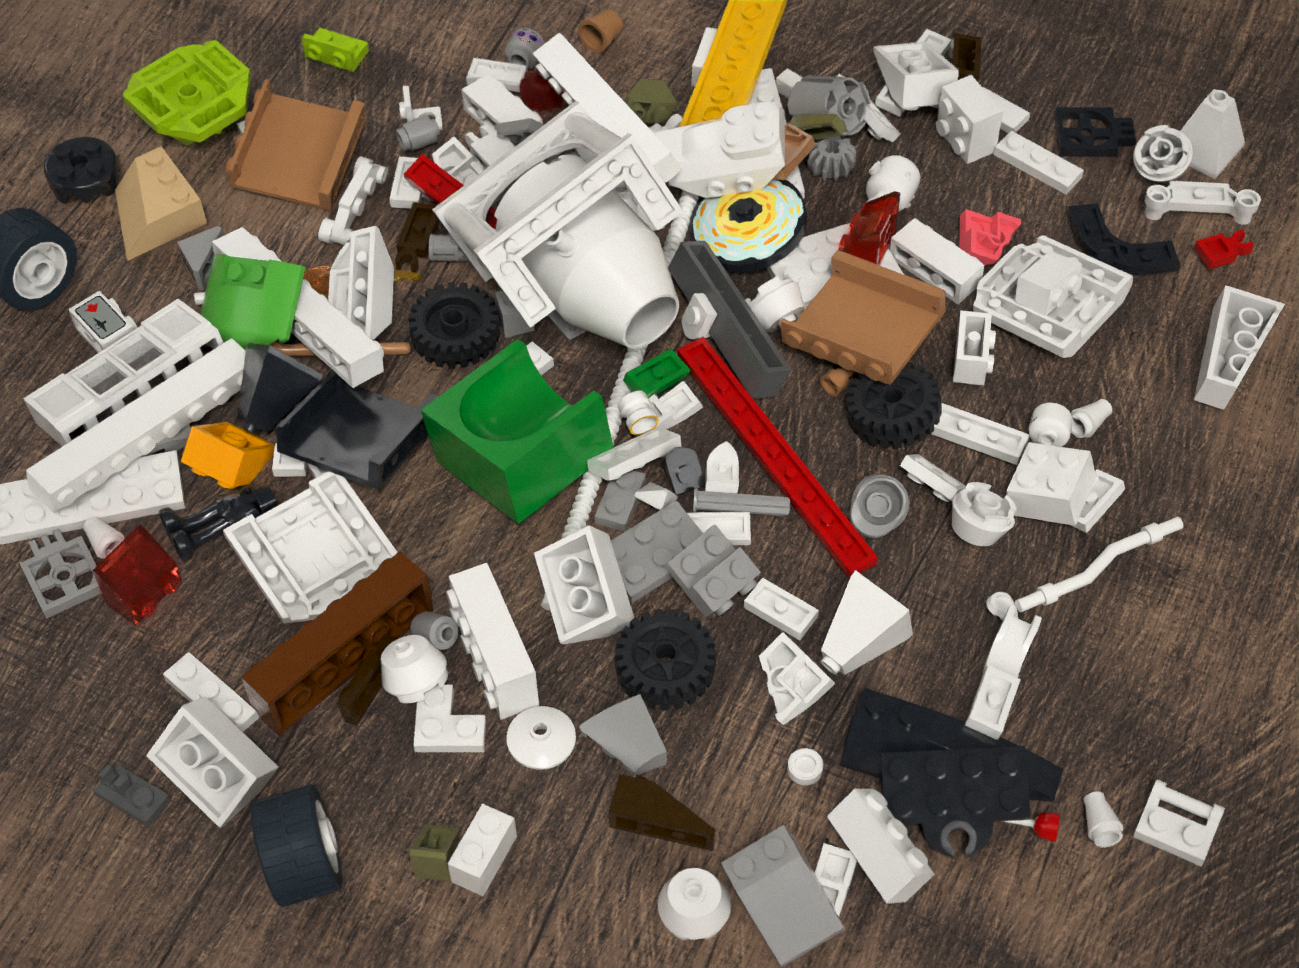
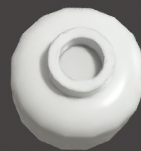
M1044 403L1036 407L1031 415L1029 434L1032 442L1058 447L1064 446L1071 434L1072 416L1070 411L1057 403Z

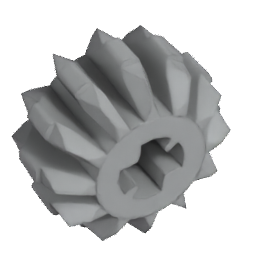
M840 136L814 141L815 147L807 156L808 168L812 169L813 175H822L824 181L827 178H832L835 182L839 176L847 178L849 172L853 171L856 161L855 146L851 145L850 139H841Z

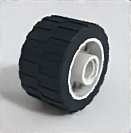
M30 208L7 210L0 215V298L10 306L25 311L28 309H39V307L50 304L51 301L61 295L74 276L78 259L74 241L66 232L35 210Z
M309 784L255 800L251 805V824L254 841L264 877L276 903L281 907H286L339 891L343 882L336 837L322 798L315 786Z

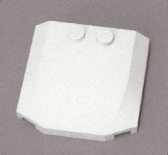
M1042 235L1037 237V243L1025 246L1022 243L1014 246L978 282L973 312L992 314L991 323L1060 357H1072L1124 302L1132 286L1133 276ZM1051 250L1082 263L1080 273L1082 284L1079 290L1066 298L1060 307H1056L1045 316L1015 303L1018 277Z
M330 471L310 481L309 489L261 516L254 518L251 514L223 530L225 538L283 624L314 620L326 610L332 601L340 599L348 593L357 581L367 578L378 569L385 559L392 558L397 554L396 549L343 476Z

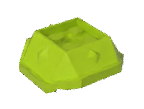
M217 40L205 42L204 45L178 47L132 74L128 87L123 93L125 104L158 134L168 135L189 146L194 142H202L214 134H221L223 128L247 114L251 74L249 68Z

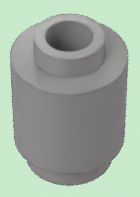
M427 115L401 125V128L395 130L398 142L404 152L407 150L412 152L436 143L437 136L440 135L436 120L434 118L430 120Z
M425 611L418 614L412 620L411 633L412 635H421L437 649L445 650L450 648L457 640L458 625L449 616Z

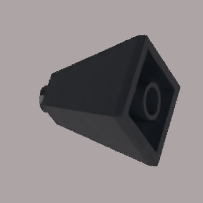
M248 343L245 352L237 420L243 422L241 428L258 436L260 431L268 432L321 381L323 374L270 345Z

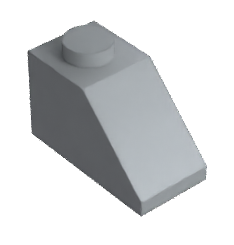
M500 287L489 290L490 297L492 296L495 305H497L500 325L505 338L534 331V325L531 328L528 326Z

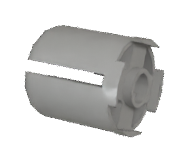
M808 75L798 81L791 89L788 99L789 114L793 115L792 119L795 115L838 114L847 126L842 135H853L859 132L866 124L863 121L866 114V104L871 102L869 92L863 82H858L849 77Z

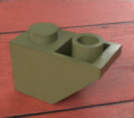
M640 79L624 100L643 123L649 124L658 123L666 125L677 105L674 96L663 80Z

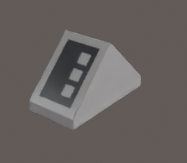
M216 226L177 242L182 261L199 290L204 291L207 286L214 257L212 241L224 236L222 227Z

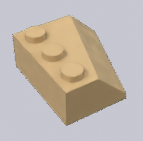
M162 146L136 157L115 189L127 261L207 224L200 198Z

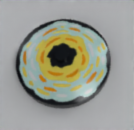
M772 179L763 189L738 192L719 197H701L692 211L689 232L692 241L706 240L726 271L751 272L779 262L795 249L806 230L807 211L801 193L791 182L786 179Z

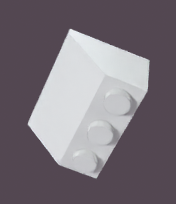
M589 525L534 553L561 644L605 638L622 631L625 626L630 627V621L634 619V615L609 534Z
M206 696L183 705L146 755L219 828L229 822L257 796L279 768Z

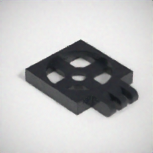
M1056 107L1054 117L1059 157H1117L1119 147H1131L1137 143L1133 119L1114 118L1113 107ZM1066 119H1078L1079 125L1076 128H1063L1062 124ZM1090 120H1104L1107 128H1095L1091 125ZM1089 130L1091 135L1084 136L1081 134V131ZM1070 139H1076L1081 145L1072 142ZM1096 139H1108L1100 145L1094 146L1093 143Z

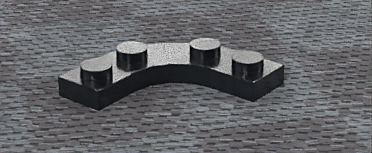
M1098 203L1069 206L1068 217L1078 244L1088 256L1130 275L1178 271L1180 261L1172 240L1145 244L1128 243L1111 234L1105 224Z

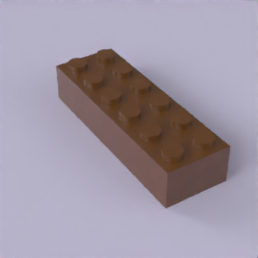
M399 551L392 558L385 559L378 569L367 578L357 581L353 588L343 597L332 601L326 610L314 620H309L303 624L299 632L289 640L279 643L265 659L250 666L241 678L250 705L257 711L259 718L278 736L282 735L356 674L359 663L365 660L371 649L377 651L378 643L384 634L399 639L411 629L412 620L418 614L425 611H434L427 574Z

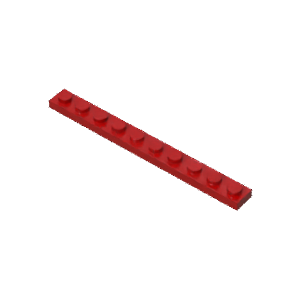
M704 336L678 348L677 356L690 368V374L782 493L790 498V503L850 579L855 571L862 573L876 566L878 562L876 554Z

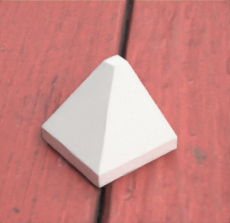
M652 482L636 491L634 495L639 500L659 510L677 500L678 497L671 491Z

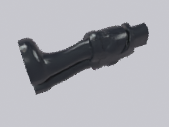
M268 485L257 489L250 486L248 491L243 489L233 493L221 494L215 498V503L190 516L179 517L170 507L160 509L158 512L171 544L174 545L179 558L184 561L191 558L195 550L223 534L225 528L251 514L254 518L261 516L265 513V510L276 506L277 501ZM214 522L213 524L209 525L208 527H206V528H204V529H202V530H200V531L194 532L195 530H197V529H199V528H201V527H203V526H205V525H207V524H209V523Z

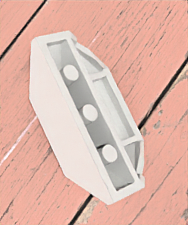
M377 226L349 233L346 238L347 243L340 250L330 269L328 297L329 303L337 310L343 311L346 318L354 325H359L371 340H374L392 323L394 266Z

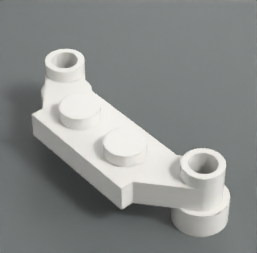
M362 156L358 158L354 167L353 178L339 202L335 221L325 218L320 226L318 233L320 241L329 244L335 242L341 245L347 243V236L351 231H354L350 229L356 215L360 216L362 214L367 195L373 194L376 183L383 184L388 174L387 167L374 164L373 160Z
M1170 181L1168 187L1153 185L1148 188L1145 197V216L1151 220H1158L1162 217L1163 213L1169 210L1229 213L1233 216L1235 222L1246 225L1251 222L1253 214L1257 212L1261 198L1257 192L1249 189L1241 190L1237 193L1230 189L1227 183Z

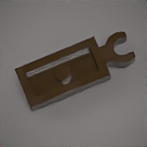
M413 202L396 245L398 254L395 257L397 270L401 269L403 263L411 262V272H416L419 268L418 257H427L430 234L436 233L440 223L439 218L432 210L436 207L435 205Z
M384 634L378 643L377 651L371 649L365 660L359 663L356 674L349 685L341 691L336 704L345 722L357 726L381 689V655L385 648L397 640V638Z

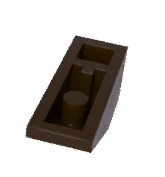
M619 774L609 808L610 828L709 851L714 850L715 829L655 782L649 781L641 775L633 774L626 776Z

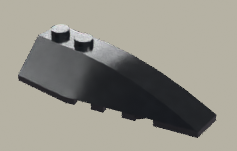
M864 688L853 717L840 766L883 779L881 753L1015 747L1019 745L1002 737H999L998 740L965 726V721L944 713ZM1026 749L1029 800L1054 802L1063 769Z

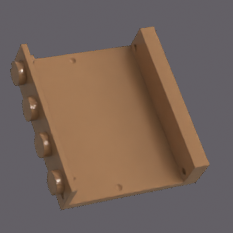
M265 79L262 88L257 89L255 93L252 112L248 111L246 115L244 132L239 134L236 139L235 154L233 158L229 157L226 164V173L229 174L231 187L332 211L366 121L365 103L353 100L349 112L272 94L270 80Z
M837 250L831 257L833 275L798 319L791 322L782 318L780 321L782 342L792 348H798L813 354L819 359H825L838 364L844 369L853 370L868 376L872 380L890 385L946 312L945 290Z

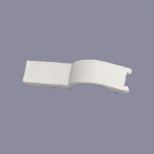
M1010 604L989 651L983 669V677L965 726L996 740L1002 734L1021 680L1018 678L1022 663L1042 619L1036 615L1032 623L1029 624L1013 617L1017 606Z

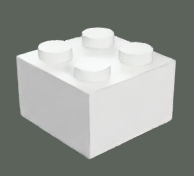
M969 75L942 86L936 129L940 136L945 137L950 143L953 151L960 155L966 164H969L994 153L995 146L998 143L1003 111L975 78Z
M1028 442L1007 489L1008 496L1016 505L1017 510L1014 516L1076 526L1096 478L1091 451Z

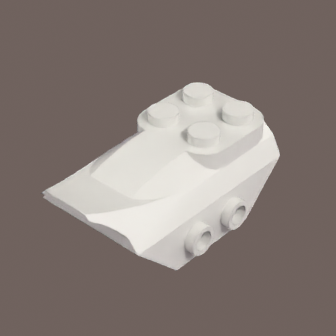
M760 102L733 107L727 110L722 118L653 132L669 149L682 171L669 180V185L704 198L763 189L785 166L784 109L782 107L778 108L772 102Z

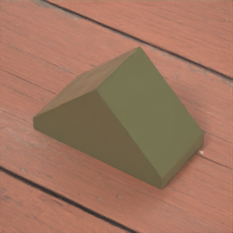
M424 825L410 848V859L416 878L451 881L448 862L457 848L460 828Z

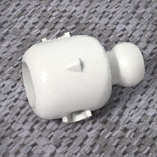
M892 155L884 158L881 162L877 161L869 170L871 177L866 186L868 201L865 203L864 213L870 221L882 223L890 218L891 213L900 212L904 208L911 206L909 203L915 197L914 194L920 185L921 177L916 165L905 157Z

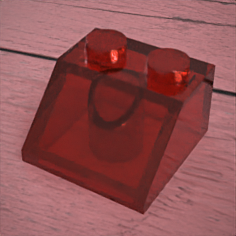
M894 191L865 202L859 214L854 213L849 226L850 232L848 235L843 234L839 244V251L880 266L891 244V238L896 234L901 193Z
M140 524L92 570L107 606L134 625H137L143 618L150 616L155 610L156 605L167 594L174 592L182 580L176 562Z

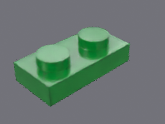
M669 349L628 371L623 381L633 392L643 391L650 398L654 394L657 395L686 379L691 370L672 349Z

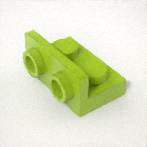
M320 27L313 36L305 33L301 38L305 57L352 72L355 71L369 51L368 42Z

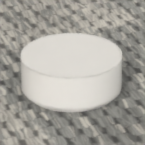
M802 748L790 755L787 771L789 777L795 783L811 785L820 779L823 761L816 751Z

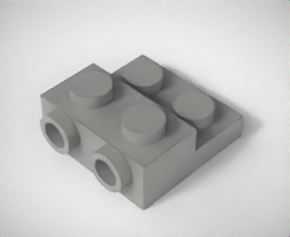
M716 524L712 525L663 565L704 617L714 612L718 616L723 614L734 604L730 598L737 592L743 596L758 584L754 578L761 573L741 547L735 549Z

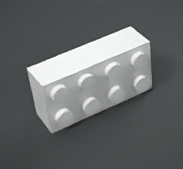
M484 563L450 575L451 589L446 591L451 607L449 613L451 618L456 621L458 627H460L462 632L460 638L466 654L471 653L474 661L472 662L475 676L478 682L483 681L486 689L483 692L489 709L496 708L502 720L529 708L539 706L535 669L488 564Z

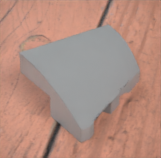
M640 694L603 710L579 725V730L585 738L589 736L601 745L602 751L605 754L620 760L623 768L632 775H639L667 764V751Z

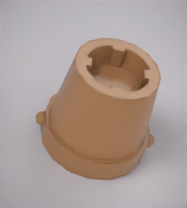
M605 9L592 17L586 18L578 26V33L582 43L593 52L600 53L604 51L622 31V19L611 9Z

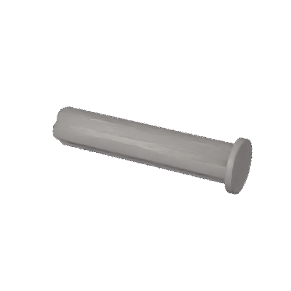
M695 487L693 513H696V510L788 516L790 512V498L698 491V487Z

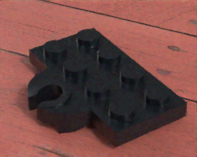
M1025 746L881 753L883 796L887 801L886 807L894 818L899 820L904 826L922 825L925 839L932 849L947 858L953 859L954 849L950 846L948 838L954 831L960 830L969 836L970 840L965 852L967 858H970L986 848L993 834L994 822L1031 820Z

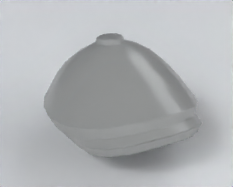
M882 474L867 476L857 485L853 492L849 515L851 524L864 536L870 538L885 536L898 527L907 516L910 500L906 489L897 479Z

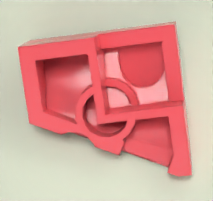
M965 209L960 215L959 248L970 256L976 257L984 266L994 264L1002 254L1003 248L1011 240L1014 231L1021 225V219L997 212L991 218Z

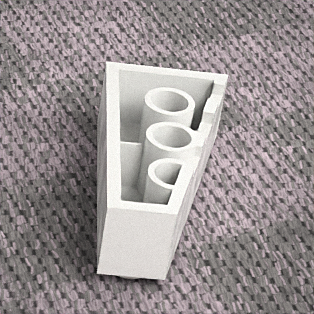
M1225 285L1212 310L1194 396L1195 401L1225 409L1285 304Z

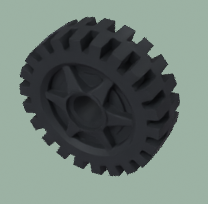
M448 282V288L444 289L443 284L436 285V292L429 288L425 291V297L420 295L416 299L417 304H412L411 313H409V331L414 349L417 350L418 355L421 358L424 356L425 361L430 364L435 360L436 366L442 368L446 362L448 369H455L456 363H460L461 368L468 367L467 361L470 360L475 365L479 363V356L483 359L487 358L489 350L494 351L496 342H499L500 318L497 305H495L492 296L489 297L488 292L484 289L479 291V287L476 285H472L468 289V285L465 282H460L459 287L455 286V282Z
M907 362L890 385L872 380L868 376L859 373V379L854 378L851 382V387L848 388L846 399L850 424L855 434L859 433V437L863 441L868 439L870 445L876 446L880 441L881 448H888L890 443L894 444V449L901 448V442H906L907 446L914 445V438L919 441L926 438L925 432L931 434L934 431V424L938 425L940 422L942 402L936 378L933 379V374L929 370L925 372L924 367L919 364L914 368L913 362Z
M656 609L652 617L649 612L642 613L641 621L636 617L630 621V628L625 626L621 631V637H618L615 648L616 673L621 687L625 688V693L630 698L633 695L637 696L640 694L643 701L647 702L648 708L655 710L656 705L660 704L662 711H669L670 705L674 704L676 710L681 709L685 701L691 705L696 702L697 695L701 698L706 693V687L709 688L712 684L716 667V649L713 637H710L706 626L701 628V621L694 617L690 621L689 613L682 611L680 617L677 616L676 609H669L668 615H663L662 609ZM663 657H668V658H671L672 660H670V661H661V660H659V659H660V658H663Z

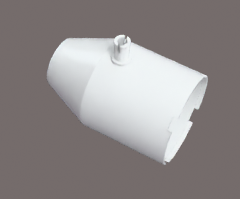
M562 155L558 157L559 161L548 165L543 161L531 168L510 187L499 203L494 215L497 218L495 231H500L587 165L588 162L575 155ZM613 189L521 258L556 307L555 310L566 322L626 347L640 348L652 343L671 326L677 316L679 301L658 236Z

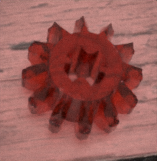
M536 67L533 73L525 72L524 79L520 80V98L531 111L537 109L541 113L543 110H548L552 113L553 107L561 108L564 101L561 96L563 92L557 94L548 82L551 78L549 77L545 80Z

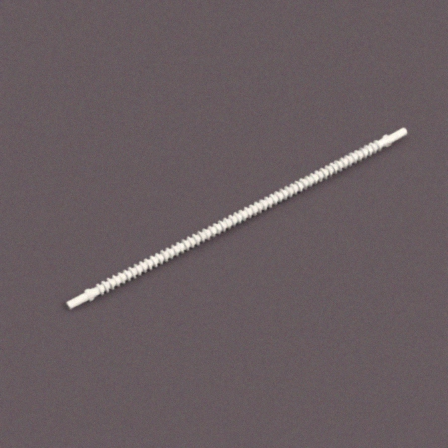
M685 190L681 193V198L679 199V205L683 212L673 219L664 242V247L662 248L668 267L680 243L684 242L692 211L699 200L698 195ZM648 345L640 348L627 347L628 352L625 354L623 365L615 382L616 386L613 388V393L610 396L611 400L608 402V407L605 410L613 446L614 440L617 438L616 433L619 431V426L622 424L621 419L623 418L618 409V403L622 397L632 391L623 381L624 376L628 371L641 365L640 363L643 362V356L646 354L645 350L648 348ZM588 471L583 474V480L580 482L581 487L578 488V494L575 496L576 502L572 504L571 517L567 519L568 524L564 527L565 532L562 534V539L586 527V521L589 519L588 514L592 511L591 506L594 504L593 499L596 498V491L599 490V484L602 482L600 476ZM545 593L541 606L546 610H550Z

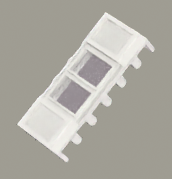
M177 299L142 321L141 326L67 374H60L23 399L36 424L63 447L72 441L69 433L81 425L84 426L86 431L99 423L96 415L108 407L112 414L125 407L122 398L136 390L139 397L151 390L149 380L162 373L164 380L169 379L178 373L174 366L175 363L187 356L192 364L203 357L200 350L202 345L208 344L215 349L223 344V340L218 329L211 325L207 319L180 299Z

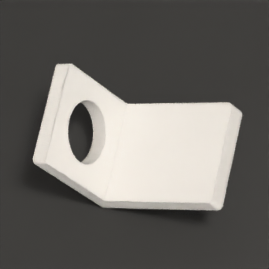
M403 86L404 102H399L401 119H407V122L425 115H432L435 117L439 130H442L440 107L412 110L409 86Z

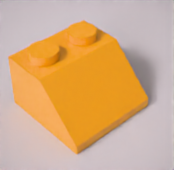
M229 422L192 426L181 462L192 467L191 471L195 474L210 476L218 480V485L228 489H235L238 486L248 485L254 480L274 455L275 445Z

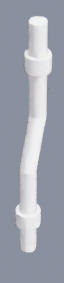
M1175 517L1160 524L1152 523L1142 527L1141 532L1109 544L1083 573L1056 584L1047 583L1038 587L1036 592L1015 600L1017 610L1023 612L1040 604L1047 606L1058 601L1059 596L1091 584L1117 555L1144 544L1152 545L1162 541L1163 536L1183 528L1182 520L1179 517Z

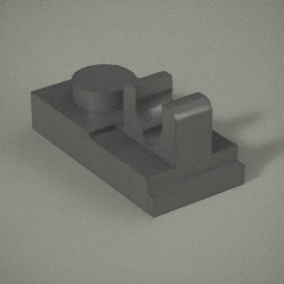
M108 764L98 775L101 783L93 791L95 796L147 828L151 827L171 802L167 793L118 764L113 768Z

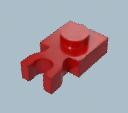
M1242 229L1234 232L1228 238L1223 233L1198 240L1194 250L1210 270L1235 262L1237 255L1252 253L1254 244L1252 241L1241 243L1246 234Z

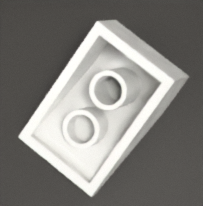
M927 42L874 46V54L891 97L905 110H917L920 106L939 108L942 86L958 80L959 70Z

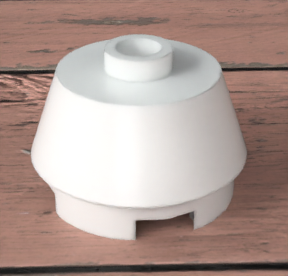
M1167 125L1155 126L1148 129L1135 146L1133 153L1134 165L1141 175L1154 182L1169 183L1170 181H1175L1183 175L1192 160V144L1188 137L1179 130L1169 128Z
M789 274L784 276L783 281H781L779 276L767 281L757 288L759 293L753 301L750 298L745 300L768 333L781 329L780 321L782 318L791 322L796 321L797 316L805 309L799 284L794 282Z
M980 482L968 483L964 490L958 492L953 497L952 528L966 542L985 547L993 545L1014 526V515L1017 509L1015 503L1007 494L1003 499L989 491L991 485Z
M421 635L401 637L389 644L381 655L382 686L388 693L397 696L401 703H414L426 699L425 692L431 690L437 684L440 688L445 684L448 677L446 658L433 644Z
M689 868L677 873L664 885L659 894V916L667 929L682 940L703 938L706 940L713 937L725 925L730 915L731 901L727 889L714 875L704 869Z

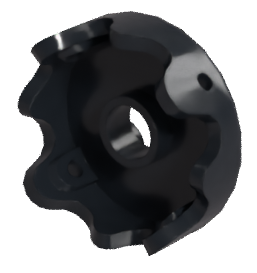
M76 137L58 144L47 155L44 162L45 177L51 190L61 203H67L69 196H75L83 202H90L99 193L111 196L115 192L116 173L120 172V167L114 150L105 141L93 137ZM80 163H86L85 166L81 168H75V166Z

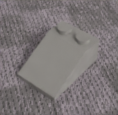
M784 825L721 862L738 896L782 967L845 930L842 921L798 842Z

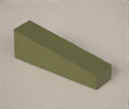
M838 114L795 115L790 121V124L813 136L814 140L841 136L847 129V126Z

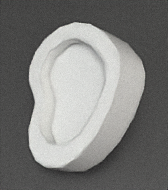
M1004 592L994 593L987 599L986 604L994 617L999 616L1002 621L1010 604L1016 606L1012 598ZM1016 608L1015 614H1014V616H1013V617H1016V618H1018L1017 608Z

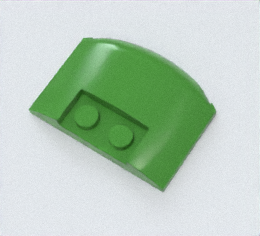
M226 254L214 255L200 315L218 329L223 343L232 338L245 351L248 343L270 345L278 339L279 342L284 343L290 338L306 267L271 259L267 261L231 257Z

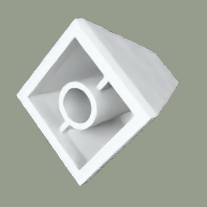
M1213 89L1180 130L1188 137L1192 144L1193 156L1189 166L1213 179L1219 176L1245 143L1235 99L1228 96L1222 90Z
M855 571L851 575L821 648L823 659L820 661L821 664L834 675L838 672L846 675L909 639L913 635L909 609Z

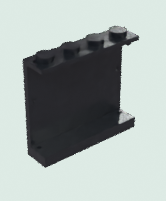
M329 371L325 379L317 387H313L309 395L301 403H297L293 411L277 424L275 429L277 452L380 490L428 436L421 409L439 396L430 393L415 408L358 386L352 388L335 371Z

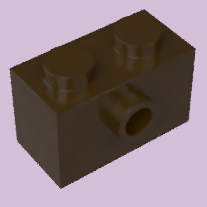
M954 33L948 55L944 58L959 70L958 80L972 75L978 82L980 77L981 37Z

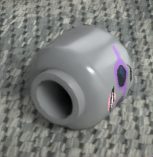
M520 28L512 34L505 48V55L510 63L525 65L528 69H532L538 64L533 53L543 46L545 42L536 31L529 28Z

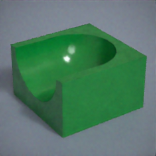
M519 339L515 340L421 409L437 463L518 524L588 471V459L614 448L603 397L593 390L572 406L567 403L543 379L529 355L526 344Z

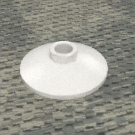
M547 706L532 707L518 714L509 725L506 737L507 746L510 754L519 764L536 770L550 769L563 763L570 756L575 747L576 732L572 721L560 710ZM537 730H546V733L543 735L534 733Z

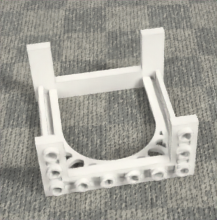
M577 100L432 209L483 280L487 282L492 277L495 279L530 328L556 309V307L521 258L605 194L623 182L656 230L661 229L683 212L634 136L627 133L622 138L591 119L582 104ZM569 149H574L579 157L588 162L587 165L500 231L496 232L486 222L488 209L502 199L510 187L523 174L544 161L548 164L562 152Z

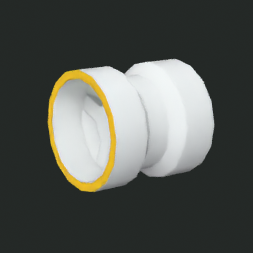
M643 391L631 392L622 397L618 403V409L621 415L627 418L626 425L633 435H642L654 429L659 422L655 410L649 407L650 400L647 394Z

